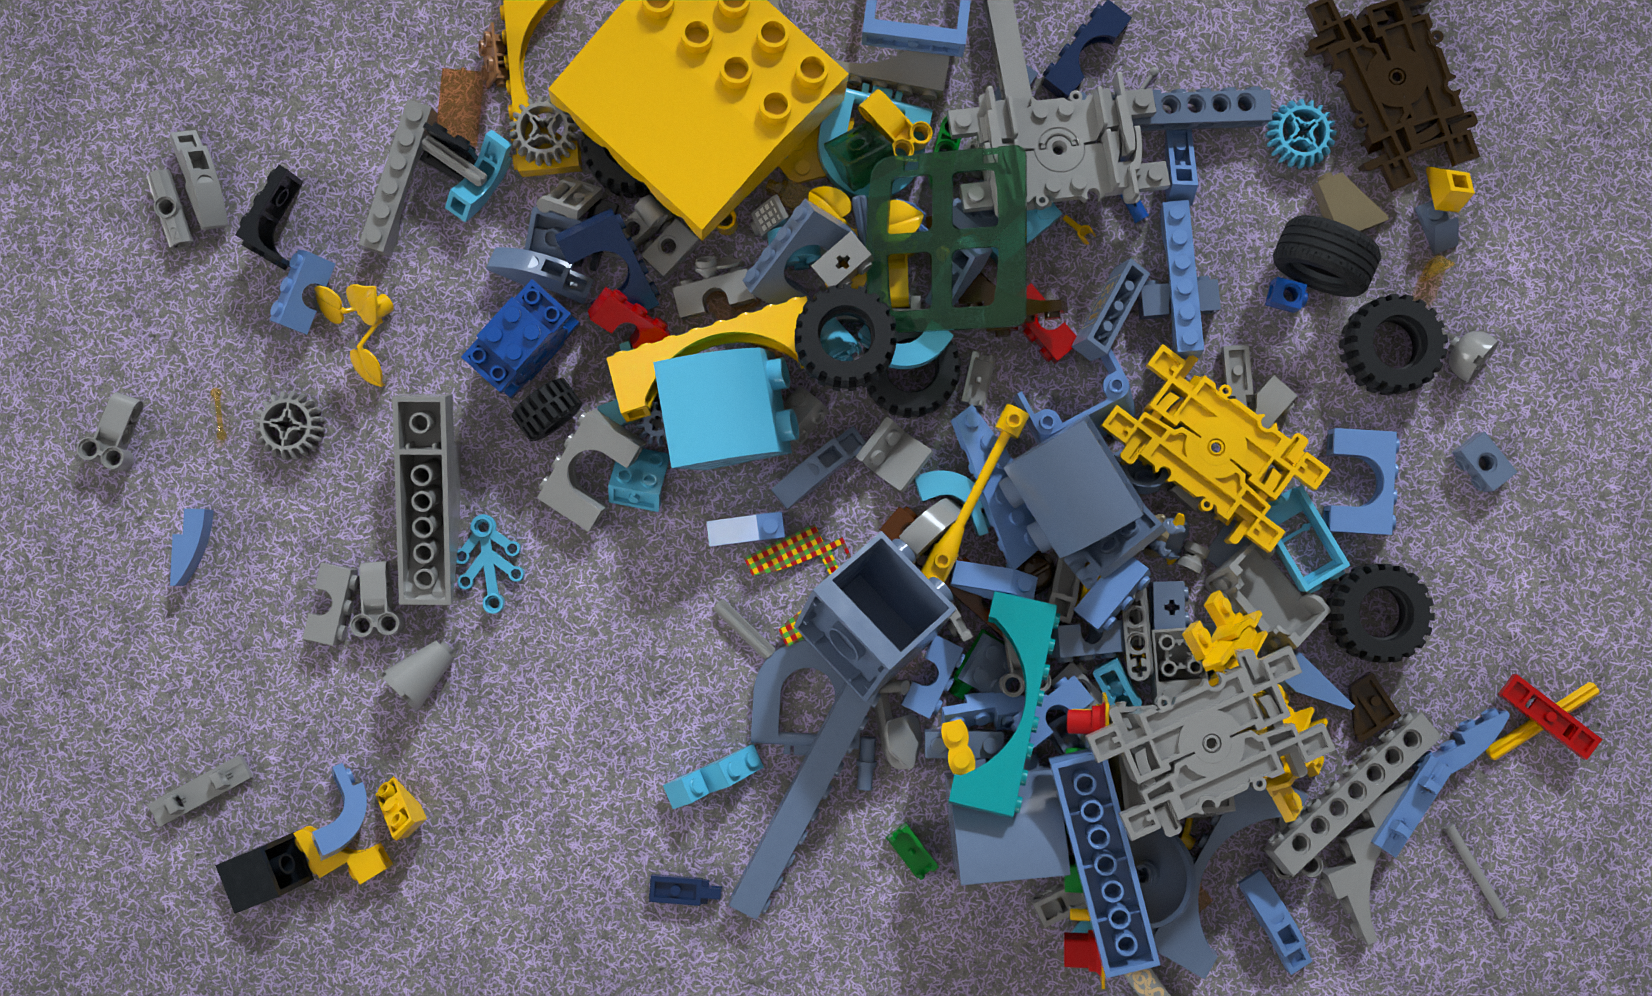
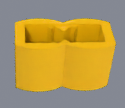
M961 719L943 723L941 734L943 742L949 750L948 763L952 773L964 775L975 770V757L968 746L969 735L965 723Z

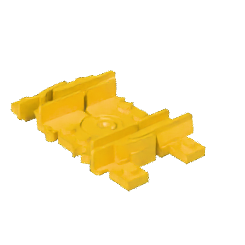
M1162 344L1146 364V367L1166 382L1143 409L1145 412L1136 420L1116 405L1100 428L1125 446L1120 453L1122 460L1119 463L1121 465H1131L1136 459H1139L1143 466L1151 465L1154 474L1160 468H1165L1169 473L1168 478L1165 480L1166 483L1173 482L1193 498H1202L1198 503L1200 511L1207 512L1214 507V513L1216 514L1214 519L1220 520L1226 526L1233 519L1237 520L1238 522L1224 540L1226 544H1238L1243 536H1245L1265 552L1270 553L1286 531L1265 516L1271 508L1268 503L1275 501L1293 477L1311 491L1317 490L1331 469L1310 453L1303 451L1308 445V439L1305 436L1296 433L1291 438H1288L1278 430L1277 423L1272 424L1269 429L1264 428L1261 420L1265 414L1257 415L1236 398L1228 399L1227 397L1232 393L1229 385L1224 384L1216 390L1215 382L1205 375L1201 377L1194 375L1189 382L1184 378L1198 361V358L1192 355L1184 360ZM1173 390L1174 392H1176L1178 395H1180V396H1181L1182 398H1184V399H1182L1181 401H1179L1178 403H1176L1173 407H1171V408L1168 410V408H1169L1174 402H1176V401L1180 398L1179 396L1173 394L1172 392H1169V391ZM1178 423L1184 426L1176 430L1173 429L1178 425ZM1213 443H1217L1220 446L1219 452L1212 451L1211 446Z

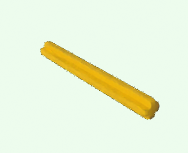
M1588 682L1556 704L1567 713H1571L1599 695L1600 691L1594 683ZM1529 720L1491 744L1485 752L1491 760H1497L1543 731V729L1532 720Z

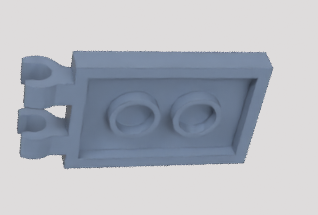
M1143 504V516L1093 544L1066 556L1064 561L1081 580L1083 585L1087 589H1091L1097 582L1099 575L1105 579L1167 530ZM1088 561L1090 564L1085 567V563Z

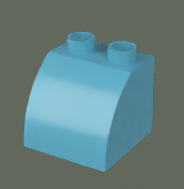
M759 347L714 351L653 362L671 468L710 470L792 453L790 441L799 439V425L794 410H784L781 389L790 387V374L783 357L775 359L774 352Z

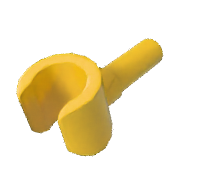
M1068 215L1063 217V220L1077 231L1078 237L1083 244L1089 245V242L1084 237L1086 234L1091 233L1096 237V234L1089 225L1081 226Z
M1186 818L1183 831L1178 836L1188 850L1192 849L1196 841L1194 837L1189 835L1193 818Z

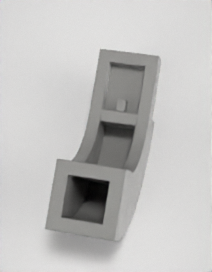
M951 497L944 498L931 506L899 536L900 540L911 548L916 561L955 523L962 508Z

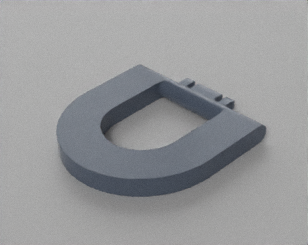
M807 640L799 641L789 647H786V645L782 646L770 658H767L760 668L753 693L751 743L784 745L783 753L789 755L791 746H794V755L807 754L817 734L779 732L781 689L785 679L792 672L801 668L820 670L831 680L835 691V699L845 682ZM860 730L857 731L854 737L857 741L853 749H859Z

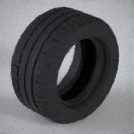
M1309 215L1296 216L1286 223L1273 253L1275 266L1296 282L1307 284V287L1342 297H1357L1366 292L1381 260L1379 246L1367 235L1340 222Z

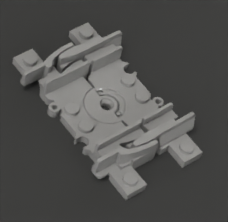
M1116 72L1112 79L1115 100H1112L1110 88L1102 89L1101 86H1097L1093 95H1088L1085 100H1082V93L1080 91L1074 90L1070 93L1068 100L1057 98L1037 101L1031 97L1029 100L1030 107L1023 108L1019 104V99L1013 102L1012 96H1007L1006 100L996 101L993 87L987 86L985 94L980 95L978 98L979 107L948 110L947 118L951 139L977 136L978 147H982L980 159L984 182L960 184L959 191L963 213L993 210L994 208L997 217H1006L1009 210L1007 192H1011V198L1014 201L1015 207L1027 206L1032 200H1035V208L1044 210L1049 200L1051 202L1080 200L1086 203L1088 200L1087 193L1094 192L1099 202L1105 196L1122 194L1123 201L1126 204H1134L1140 200L1139 192L1168 189L1170 181L1166 161L1141 164L1140 126L1133 127L1132 119L1153 117L1156 114L1152 88L1125 91L1122 72ZM1102 136L1101 139H1100V141H1099L1100 143L1095 144V142L1097 141L1098 137ZM1055 147L1061 148L1062 154H1055L1053 149Z
M1284 647L1257 659L1252 649L1234 650L1239 665L1231 669H1225L1224 673L1216 672L1219 678L1217 685L1210 686L1208 679L1202 678L1200 685L1174 696L1172 702L1167 696H1157L1154 703L1159 709L1146 708L1143 710L1137 708L1134 712L1127 715L1132 728L1126 727L1116 705L1112 704L1109 706V716L1113 724L1092 732L1085 737L1096 762L1100 763L1121 753L1129 778L1137 784L1141 783L1143 786L1139 792L1144 802L1118 813L1131 841L1160 829L1161 826L1168 837L1179 834L1182 830L1179 820L1196 812L1204 815L1202 804L1206 800H1211L1212 805L1219 808L1221 801L1247 790L1249 784L1257 791L1264 790L1267 783L1262 777L1274 778L1285 773L1281 756H1285L1291 773L1301 778L1308 772L1305 763L1336 750L1325 724L1319 723L1298 733L1295 724L1283 723V719L1291 715L1277 684L1302 673L1292 647ZM1249 727V728L1255 729V730H1257V731H1252V730H1249V729L1244 730V729H1246V728ZM1210 738H1214L1216 741V745L1213 748H1208L1206 744ZM1144 743V747H1143V746H1140V747H1138L1137 749L1134 748V747H1136V746H1138V745ZM1178 759L1177 761H1175V762L1172 763V770H1171V767H1170V765H1169V762H1172V761Z

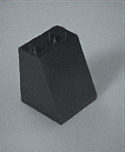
M293 833L215 865L234 914L277 898L314 880L304 852L298 849L295 843L296 837Z

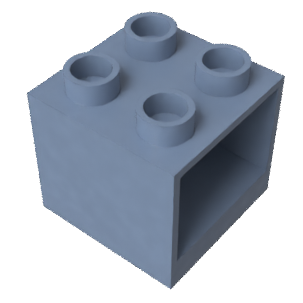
M882 531L812 590L794 625L795 629L865 703L933 641L957 610L951 603L953 595L948 586L936 577L928 579L914 565L916 558L911 548L900 539H893L891 541Z

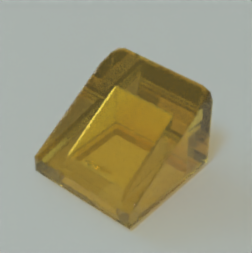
M1437 255L1428 260L1418 281L1422 283L1454 266L1455 263L1441 255Z

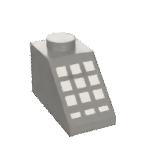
M778 194L772 196L751 213L753 221L749 222V225L755 237L760 235L764 241L768 239V231L783 227L786 224L789 216Z

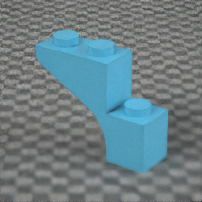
M751 744L702 768L679 776L664 784L663 787L672 808L676 809L691 804L709 793L727 788L764 768L754 744Z

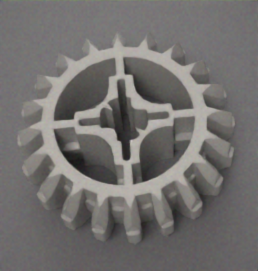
M538 95L537 103L528 98V107L520 104L521 114L513 112V117L517 121H512L509 124L514 129L509 132V136L515 139L512 145L514 148H519L517 153L521 157L526 155V160L529 163L535 159L537 166H541L543 160H545L547 166H551L552 159L554 158L557 163H561L562 161L559 156L562 154L569 158L570 154L567 149H576V145L572 141L579 140V135L575 132L580 129L574 123L575 121L570 114L553 105L550 96L544 102L542 96ZM542 113H551L547 118L537 117V115ZM530 121L533 125V130L529 134L530 138L526 141L525 130ZM564 121V133L559 141L556 137V131L560 128L559 124ZM537 124H539L542 128L545 127L546 130L548 129L549 134L552 138H550L547 134L544 135L543 132L541 133L540 128ZM545 143L553 146L548 149L535 148L536 146L539 147Z
M281 391L279 397L274 394L270 395L272 403L268 401L262 402L265 410H256L261 415V418L253 420L255 424L260 425V428H256L254 433L262 434L257 442L260 444L265 443L263 450L266 452L272 451L273 457L281 455L282 459L288 460L291 456L292 459L297 460L300 454L308 456L307 447L311 450L317 449L313 443L314 440L322 441V438L317 436L318 431H325L324 427L318 426V423L325 421L324 417L317 416L322 410L319 407H314L316 402L313 399L307 400V395L303 393L298 396L295 391H291L289 395L287 392ZM297 406L304 412L307 424L299 420ZM286 407L279 418L273 419L280 409ZM292 422L295 425H299V427L292 426V428L290 427L287 429L286 427L281 426L280 424ZM272 427L278 429L280 433L279 439H282L281 444L274 438ZM305 432L302 439L292 445L298 433Z

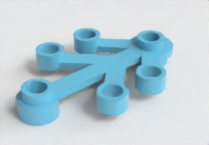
M482 514L472 520L470 526L472 534L463 547L458 549L457 563H468L471 559V551L479 542L481 553L466 573L458 578L457 583L461 589L472 588L475 577L484 567L488 595L483 599V608L486 612L495 614L501 612L505 607V600L498 592L495 565L507 573L510 580L514 582L523 580L525 571L519 566L512 565L492 550L491 540L505 548L507 555L517 556L521 552V545L516 541H510L498 532L495 520L489 515ZM483 522L488 524L486 532L480 530V525ZM511 544L517 546V551L513 554L509 552ZM462 551L467 555L464 561L458 559V554ZM515 569L521 572V576L518 579L512 576V572ZM464 577L470 579V584L467 587L462 585ZM494 598L499 601L497 608L491 606V600Z

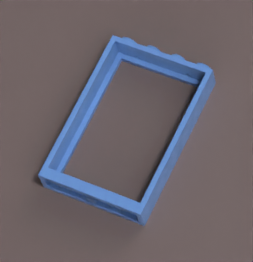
M867 0L861 45L963 57L971 0H960L957 29L875 19L877 0Z

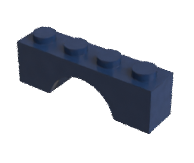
M1107 0L1103 6L1098 4L1089 15L1092 18L1087 26L1083 23L1074 34V37H1076L1075 41L1071 45L1067 43L1058 54L1061 57L1056 64L1050 63L1042 74L1045 77L1042 86L1058 98L1067 99L1072 91L1078 89L1085 77L1079 64L1081 51L1095 43L1113 45L1132 19L1131 16L1110 0Z

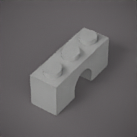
M738 266L728 269L727 274L718 276V273L711 276H703V280L693 282V279L679 282L678 287L672 288L679 317L684 321L708 315L706 301L708 296L716 291L726 293L729 305L732 308L757 302L756 296L750 293L742 281L748 269Z
M331 563L320 564L315 588L330 594L332 606L326 614H308L303 639L332 646L340 645L341 641L345 640L348 627L345 626L346 618L351 615L354 602L351 601L352 593L357 590L360 577L357 576V569Z

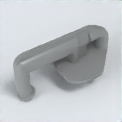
M907 679L893 680L885 684L878 692L881 694V697L874 708L883 754L892 767L900 770L912 769L914 767L922 744L920 724L915 715L907 714L894 719L892 717L888 693L900 692L902 695L907 694L910 689V683Z

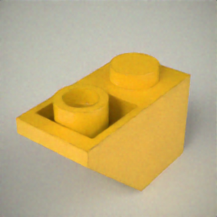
M1431 166L1425 169L1435 210L1459 213L1475 194L1470 173Z

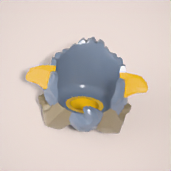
M1178 513L1176 517H1165L1164 514L1155 515L1167 531L1144 548L1145 555L1166 558L1168 565L1175 563L1180 558L1178 554L1181 553L1182 545L1189 534V527H1191L1184 514Z

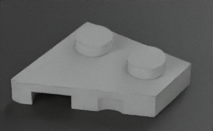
M956 610L950 617V623L947 624V627L953 638L958 636L961 641L965 642L973 636L967 630L960 613Z

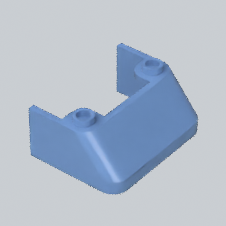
M1111 348L1106 355L1100 357L1109 373L1102 384L1107 400L1062 423L1059 415L1051 409H1044L1034 414L1022 391L1013 397L1017 407L1030 415L1026 423L1037 444H1040L1087 414L1103 437L1108 433L1100 428V426L1116 405L1132 417H1135L1136 409L1129 381Z

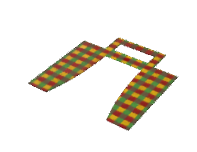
M813 524L744 557V560L752 576L785 569L820 555L830 575L839 568L831 550L842 545L848 559L851 555L843 537L825 545L816 525ZM801 611L778 629L786 647L805 639L794 627Z

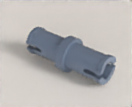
M862 736L860 737L859 759L856 760V766H858L856 789L871 791L873 790L874 768L877 767V761H875L877 738Z

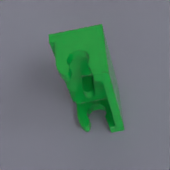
M904 822L886 836V839L917 879L922 880L929 871L934 872L939 868L937 861L907 822Z

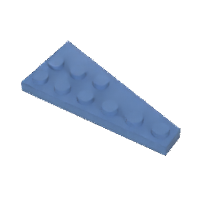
M972 404L950 421L961 449L966 452L970 463L968 465L971 474H974L977 480L998 438ZM1004 448L980 495V500L990 526H993L999 539L997 545L1000 551L1003 550L1008 563L1005 564L1006 568L1017 569L1039 550L1027 530V526L1035 522L1036 519L1026 503L1016 509L1013 508L1000 488L999 481L1008 476L1003 467L1013 460Z

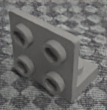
M886 417L856 455V458L897 490L904 492L934 452L906 433L892 419Z

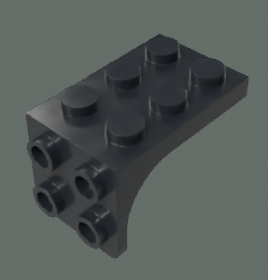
M278 164L276 169L269 173L264 189L255 196L254 205L249 213L242 217L240 228L235 236L243 240L242 246L286 271L290 267V261L278 253L274 244V231L304 181Z

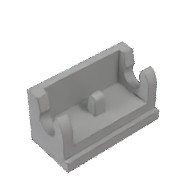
M972 351L959 404L968 406L973 404L974 407L985 409L996 359L992 355L984 356L980 355V352Z

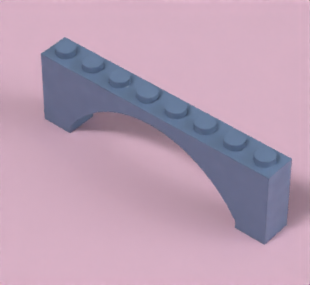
M1249 784L1247 790L1234 795L1236 811L1211 817L1209 822L1212 825L1208 834L1203 833L1196 845L1199 847V850L1195 857L1191 855L1195 867L1196 885L1190 905L1175 921L1165 926L1151 929L1158 953L1204 980L1218 956L1216 950L1210 948L1199 917L1198 897L1203 872L1214 852L1235 832L1262 820L1282 817L1266 788L1262 791H1257ZM1291 785L1294 792L1300 796L1303 806L1308 795Z

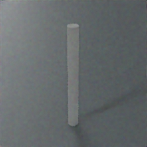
M1448 824L1444 827V830L1497 917L1504 918L1508 915L1506 909L1454 824Z

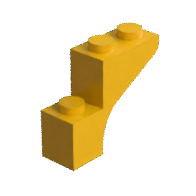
M306 826L293 833L296 837L295 843L298 849L304 852L309 859L308 865L310 870L317 874L319 878L347 862L350 876L353 880L362 884L393 865L381 842L373 847L362 850L346 847L339 853L321 861L311 838L312 832L317 829L313 826Z

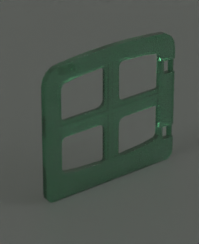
M1008 145L996 148H975L921 153L909 156H890L883 158L875 165L870 179L866 248L872 254L874 261L871 262L873 265L867 271V292L871 295L875 292L880 296L882 304L887 303L890 307L891 316L895 317L896 331L898 333L1018 327L1025 322L1027 316V154L1023 147ZM998 154V162L984 163V155ZM918 161V169L905 170V162ZM994 171L998 200V224L993 227L954 228L953 175L962 172ZM932 175V227L925 232L889 234L890 201L893 182L898 178ZM998 248L997 283L993 303L988 306L953 307V254L957 250ZM929 252L932 256L931 307L924 310L894 311L890 297L888 257L892 254Z

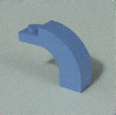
M343 763L333 766L331 772L343 799V810L334 822L313 831L311 836L321 861L339 853L354 840L362 826L366 813L367 795L363 782L352 785V783H355L354 776L350 768L345 769Z

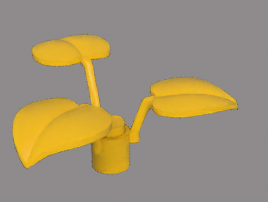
M828 186L810 190V202L849 225L843 217L851 212L852 205L850 199L843 191ZM890 200L884 203L878 210L877 221L880 225L872 230V234L874 236L881 230L882 239L886 243H902L913 236L919 229L924 214L904 201ZM850 226V228H851V229L854 231V233L858 236L857 228H856V229H853V228ZM841 261V266L847 269L849 267L848 262ZM867 272L863 275H856L851 280L853 282L851 288L858 289L859 286L864 287L867 281Z
M352 284L346 289L347 299L351 307L344 308L342 307L341 298L333 290L325 286L314 287L318 306L324 316L332 323L340 324L344 321L343 314L357 311V314L366 324L372 325L358 343L357 349L350 351V359L356 372L365 381L375 386H385L382 370L377 358L369 350L363 349V346L378 325L383 323L382 318L394 310L390 298L385 294L377 296L376 286Z

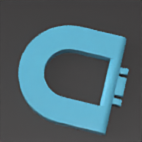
M863 83L861 92L846 88L844 101L820 124L817 152L824 173L839 190L852 197L865 195L867 200H880L899 193L913 180L922 164L925 148L920 151L914 150L913 156L904 167L898 168L890 164L886 168L877 171H869L858 167L852 162L846 150V136L853 103L860 105L875 90L879 89L887 95L912 124L923 121L930 125L933 110L901 102L902 92L896 91L895 97L892 99L893 90L873 85L871 93H869L870 84ZM913 132L917 140H925L921 132ZM896 148L897 156L901 158L907 157L903 149Z

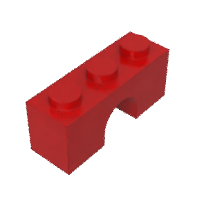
M1032 283L1016 295L1021 298L1045 300ZM1035 318L1033 323L1020 324L1024 328L1022 331L1024 336L1031 343L1034 341L1041 348L1039 350L1040 355L1047 362L1052 361L1055 364L1073 349L1071 346L1077 336L1065 322L1053 330L1043 328L1039 324L1038 318Z
M605 287L588 309L590 320L611 334L622 323L628 322L636 325L635 331L629 337L634 349L642 344L656 343L662 341L667 336H671L668 324L659 317L652 318L647 314L648 311L638 303H635V305L627 301V297L617 289L612 291Z

